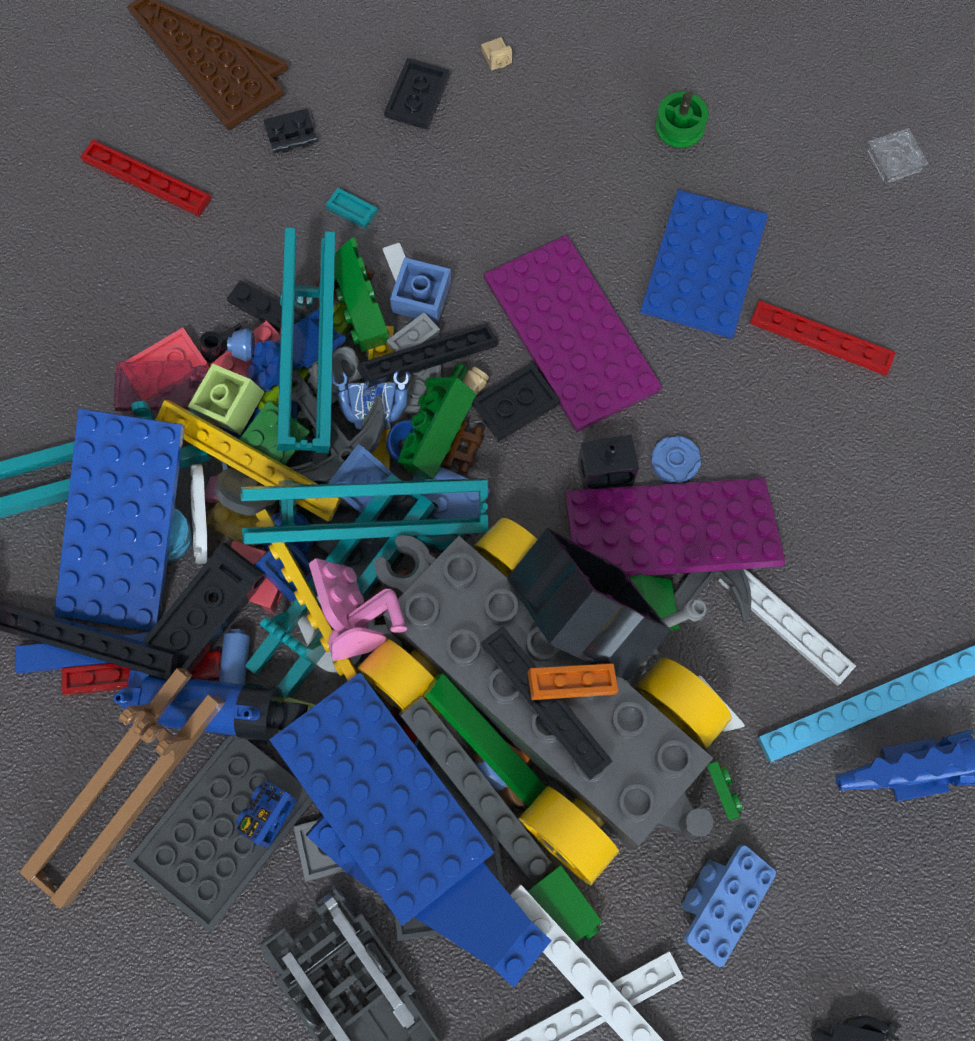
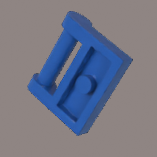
M286 542L295 560L308 572L305 578L309 582L312 578L309 567L311 561L293 542ZM269 549L254 565L266 574V578L292 602L296 599L294 592L297 591V588L293 581L288 583L281 571L285 566L280 558L277 560L274 558Z

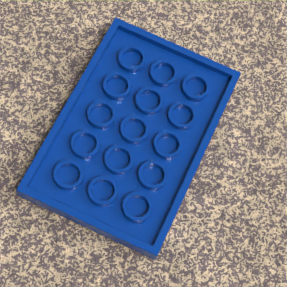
M678 190L640 313L733 338L768 214Z

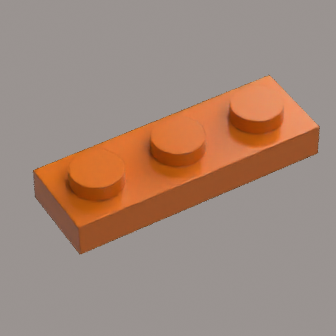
M614 663L530 668L527 672L531 700L615 695L618 692Z

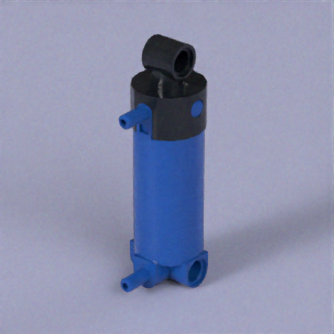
M130 670L128 685L114 695V702L118 703L124 710L129 706L150 704L167 680L136 670ZM190 678L157 722L163 727L182 729L206 696L210 694L213 698L219 696L226 703L203 732L271 742L269 739L275 736L279 730H283L306 713L309 705L283 702L282 690L279 687H264L254 684L243 685Z

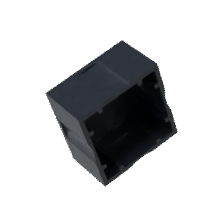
M549 528L543 532L507 577L550 645L593 665L614 663L616 676L627 681L670 632V629L661 621L659 615L644 599L638 588L621 567L582 548L575 542Z

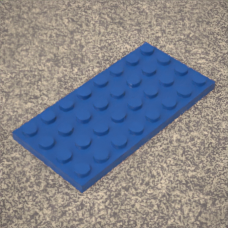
M78 409L54 615L151 631L159 622L163 603L184 424Z
M358 673L269 739L402 926L494 854V851L361 673Z

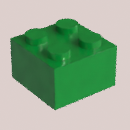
M268 400L239 440L286 466L298 450H276L278 404L275 401ZM291 414L290 437H294L296 439L295 442L300 443L301 440H306L312 430Z

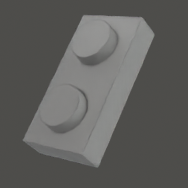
M423 312L389 338L387 345L393 352L429 342L440 333V329Z

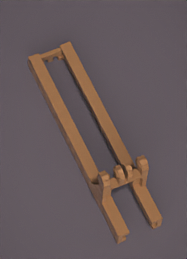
M176 668L150 704L129 706L121 713L119 720L124 725L133 723V726L19 872L29 882L33 881L50 896V901L59 909L72 903L226 703L219 696L213 698L210 694L207 695L177 735H173L157 722L192 677V674L185 668ZM157 738L159 742L155 751L161 755L65 881L58 889H55V883L51 880H45L47 873L43 870L142 740L146 743H151Z

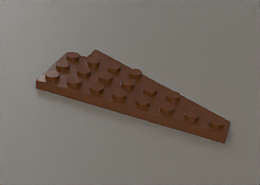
M136 0L127 6L131 15L227 130H230L284 96L283 89L274 78L288 70L285 61L157 0Z

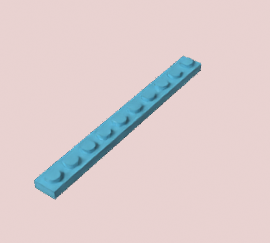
M975 645L758 737L757 739L768 762L771 763L974 676Z

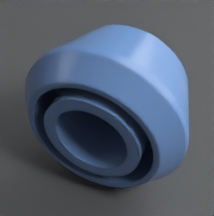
M249 328L233 332L232 337H228L227 340L228 352H232L233 357L245 362L253 359L255 347L254 332Z

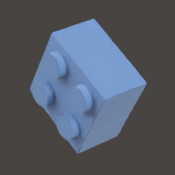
M404 257L390 298L392 313L417 318L425 312L435 324H438L451 286V269Z

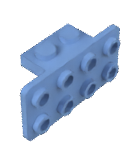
M742 844L737 846L726 866L708 859L680 906L688 913L696 916L684 936V941L714 965L723 967L776 877V871L747 846Z

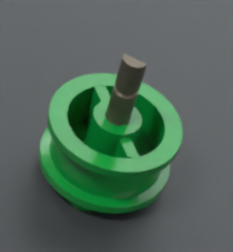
M680 91L667 95L661 101L655 122V130L658 137L667 145L676 148H689L695 145L704 135L705 125L709 117L708 107L699 96L693 94V91Z

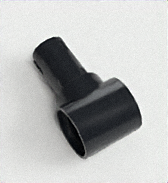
M238 323L224 332L208 331L202 334L200 337V347L204 359L208 362H214L222 356L223 352L228 350V337H232L233 332L244 329L242 325Z

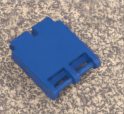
M315 310L294 325L293 366L296 370L303 366L308 368L318 361L319 310ZM334 325L332 351L346 340L342 333H338L334 329Z

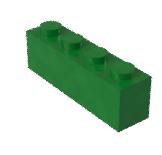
M354 237L349 239L335 253L334 282H337L338 289H335L339 303L344 302L346 309L342 310L346 323H351L354 329L350 331L354 345L359 344L361 351L364 352L387 344L389 336L378 302L374 301L371 282L367 281L365 265L362 257L359 258L358 245Z
M457 377L426 378L424 386L427 389L425 395H420L418 404L421 406L419 413L414 415L411 421L413 431L406 436L397 462L418 479H434L438 474L445 455L449 452L457 432L461 429L467 412L472 407L476 393Z

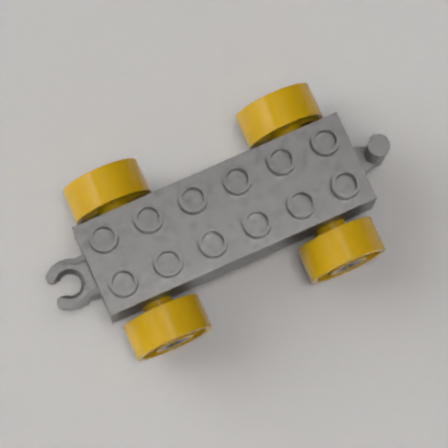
M500 518L473 548L458 536L435 559L429 554L427 547L418 539L412 536H398L395 541L399 552L413 557L416 563L414 570L409 575L399 576L392 571L390 564L383 557L376 558L374 566L377 578L383 587L392 589L399 596L398 602L407 630L404 632H391L392 622L388 610L383 614L387 628L412 652L410 654L407 653L395 642L386 638L385 642L378 646L357 668L366 681L392 707L395 706L399 711H402L419 696H422L439 717L441 713L424 696V693L436 675L443 673L484 718L574 798V801L571 802L562 794L547 786L520 816L519 820L533 837L557 860L589 885L593 884L619 853L616 845L600 829L602 826L607 828L630 850L638 847L656 825L677 832L685 840H693L706 836L711 832L714 824L711 813L705 808L693 809L685 791L713 759L706 752V749L732 720V716L724 702L706 683L679 663L668 658H660L634 688L621 677L616 676L618 692L615 695L562 698L613 761L589 781L480 645L483 640L504 626L537 668L593 665L550 645L507 579L538 539L516 522L507 518Z

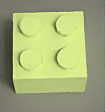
M212 364L188 407L202 419L241 435L261 400L264 391L251 379Z

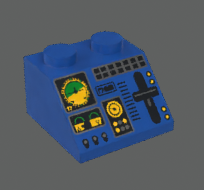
M266 781L264 785L260 784L252 795L254 801L249 809L245 808L240 813L236 821L238 826L235 830L257 845L269 849L298 800Z

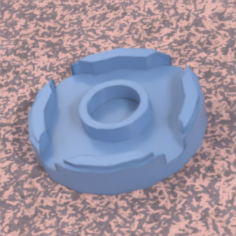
M683 436L666 437L656 444L651 455V466L654 473L662 481L669 484L687 483L696 476L701 466L700 451L690 439Z

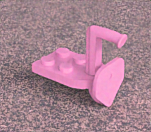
M318 558L309 563L323 613L333 628L329 636L328 645L334 661L369 653L384 643L386 637L383 632L367 628L368 623L387 609L392 622L391 632H404L407 630L396 593L392 589H384L364 603L353 568Z

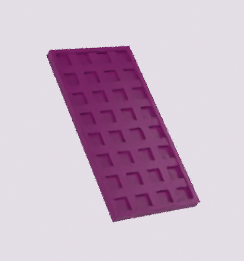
M567 235L484 274V280L542 377L559 398V405L576 433L661 391L662 386Z
M765 478L565 491L571 541L621 567L627 576L784 566L786 561Z

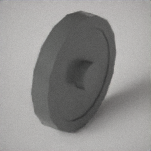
M233 467L225 469L217 477L214 489L217 499L226 508L236 513L256 515L264 509L271 512L278 504V500L241 501L240 487L265 485Z

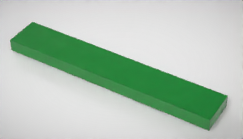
M443 673L436 675L424 696L517 797L529 807L546 788L544 783Z

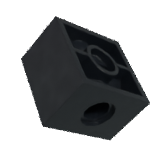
M632 435L581 443L578 465L584 490L618 488L634 484L639 465Z

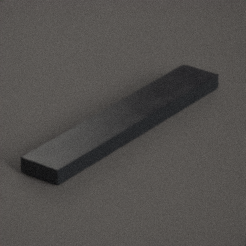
M483 324L358 363L357 370L369 388L394 380V374L398 370V378L406 376L407 371L410 374L497 347L498 340L488 324Z
M504 626L480 643L482 648L589 781L613 762L562 698L531 700L527 672L530 668L537 667Z

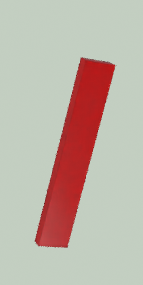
M92 140L80 156L83 162L199 217L211 201L210 194L98 141Z
M759 300L750 321L752 325L885 376L890 370L896 353Z
M207 652L191 672V678L202 680L219 679L222 652ZM112 663L62 668V694L66 696L121 690L127 687L129 671L132 669Z

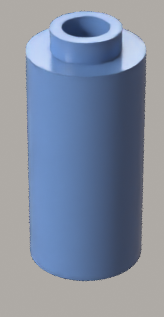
M230 629L229 633L223 636L219 682L246 685L247 668L245 665L248 662L250 636L246 635L244 630Z

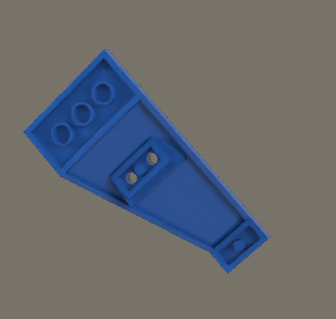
M322 815L305 835L347 874L378 893ZM484 862L415 916L422 923L492 967L513 987H515L552 941L528 918Z

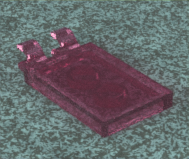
M190 360L116 362L113 408L116 412L132 411V403L143 400L151 410H160L164 400H170L186 410L190 409L188 405L198 390L191 389V381L202 382L208 372V367H192Z

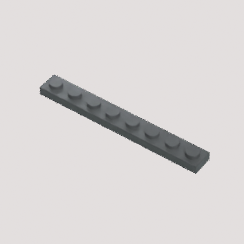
M419 696L399 713L401 718L533 885L537 884L555 866L425 699Z

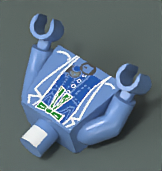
M398 370L394 374L395 382L381 383L369 388L366 383H348L347 388L345 387L347 374L343 372L344 381L341 383L335 380V374H333L332 382L338 386L336 394L339 408L349 422L355 423L356 429L362 430L361 422L370 411L375 396H381L385 413L383 429H391L392 423L399 419L407 406L408 388L405 385L411 378L408 371L406 372L405 381H401L398 378Z

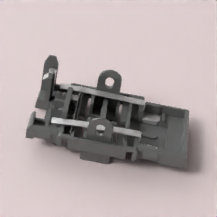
M336 884L331 887V891L312 905L320 917L317 921L293 939L285 927L282 926L259 943V946L265 953L263 957L271 969H275L279 974L275 981L315 1041H442L425 1015L427 1013L417 999L414 1000L411 996L415 990L364 916L361 913L357 916L352 911L354 909L347 897L341 893ZM372 937L376 941V943L371 942L363 946V944ZM355 951V954L345 961V966L352 975L345 980L337 970L332 959L338 956L342 961ZM326 963L340 983L336 988L329 978L319 981L314 986L312 985V983L325 974L321 967ZM393 966L397 973L387 980L385 977L393 972ZM355 982L364 993L368 992L375 985L379 986L366 997L370 1002L366 1007H363L350 988ZM302 991H304L305 993L298 998V1002L295 1003L293 998ZM345 991L359 1012L353 1016L349 1010L336 1020L335 1017L347 1008V1004L340 995ZM325 1025H327V1028L324 1031H322L319 1035H317L313 1030L314 1027L315 1029L319 1030Z

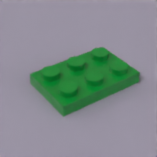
M718 761L708 764L707 767L728 820L732 821L740 818L739 811H742L743 807L737 793L731 794L728 785L733 784L726 765L720 767Z

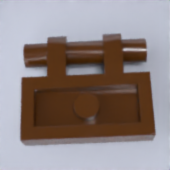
M465 421L462 422L461 429L457 432L451 448L440 466L451 469L454 461L461 463L458 472L467 475L469 468L474 465V455L477 447L481 446L483 441L481 436L484 430L481 427L475 426L472 433L466 432L467 422ZM462 441L468 443L465 453L458 451Z

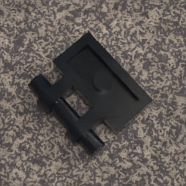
M307 108L263 120L273 153L281 151L286 153L290 152L289 149L300 146L305 148L309 147L311 143L318 142L316 134L313 133L314 128Z

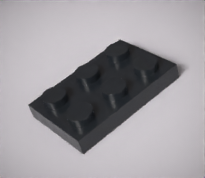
M407 58L385 108V118L427 130L449 79L450 71Z
M533 363L474 398L472 406L498 442L560 404L559 398Z

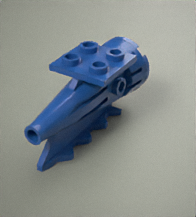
M972 730L958 732L942 738L940 744L935 742L933 738L881 748L884 759L875 758L870 764L836 774V785L839 791L892 788L896 802L950 792L948 787L950 783L955 786L975 785V739L972 737V734L975 732Z

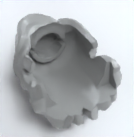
M345 346L332 351V376L335 374V380L341 383L344 381L343 372L347 374L345 387L347 388L348 383H359L362 379L357 370L358 357L353 349ZM314 363L312 367L308 368L310 377L307 384L310 386V389H313L312 392L317 394L318 363ZM333 382L331 403L338 401L336 394L338 386L334 385Z

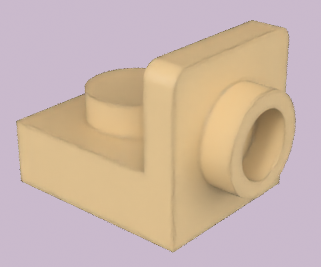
M502 37L481 44V51L491 70L503 68L512 63V48L505 45Z

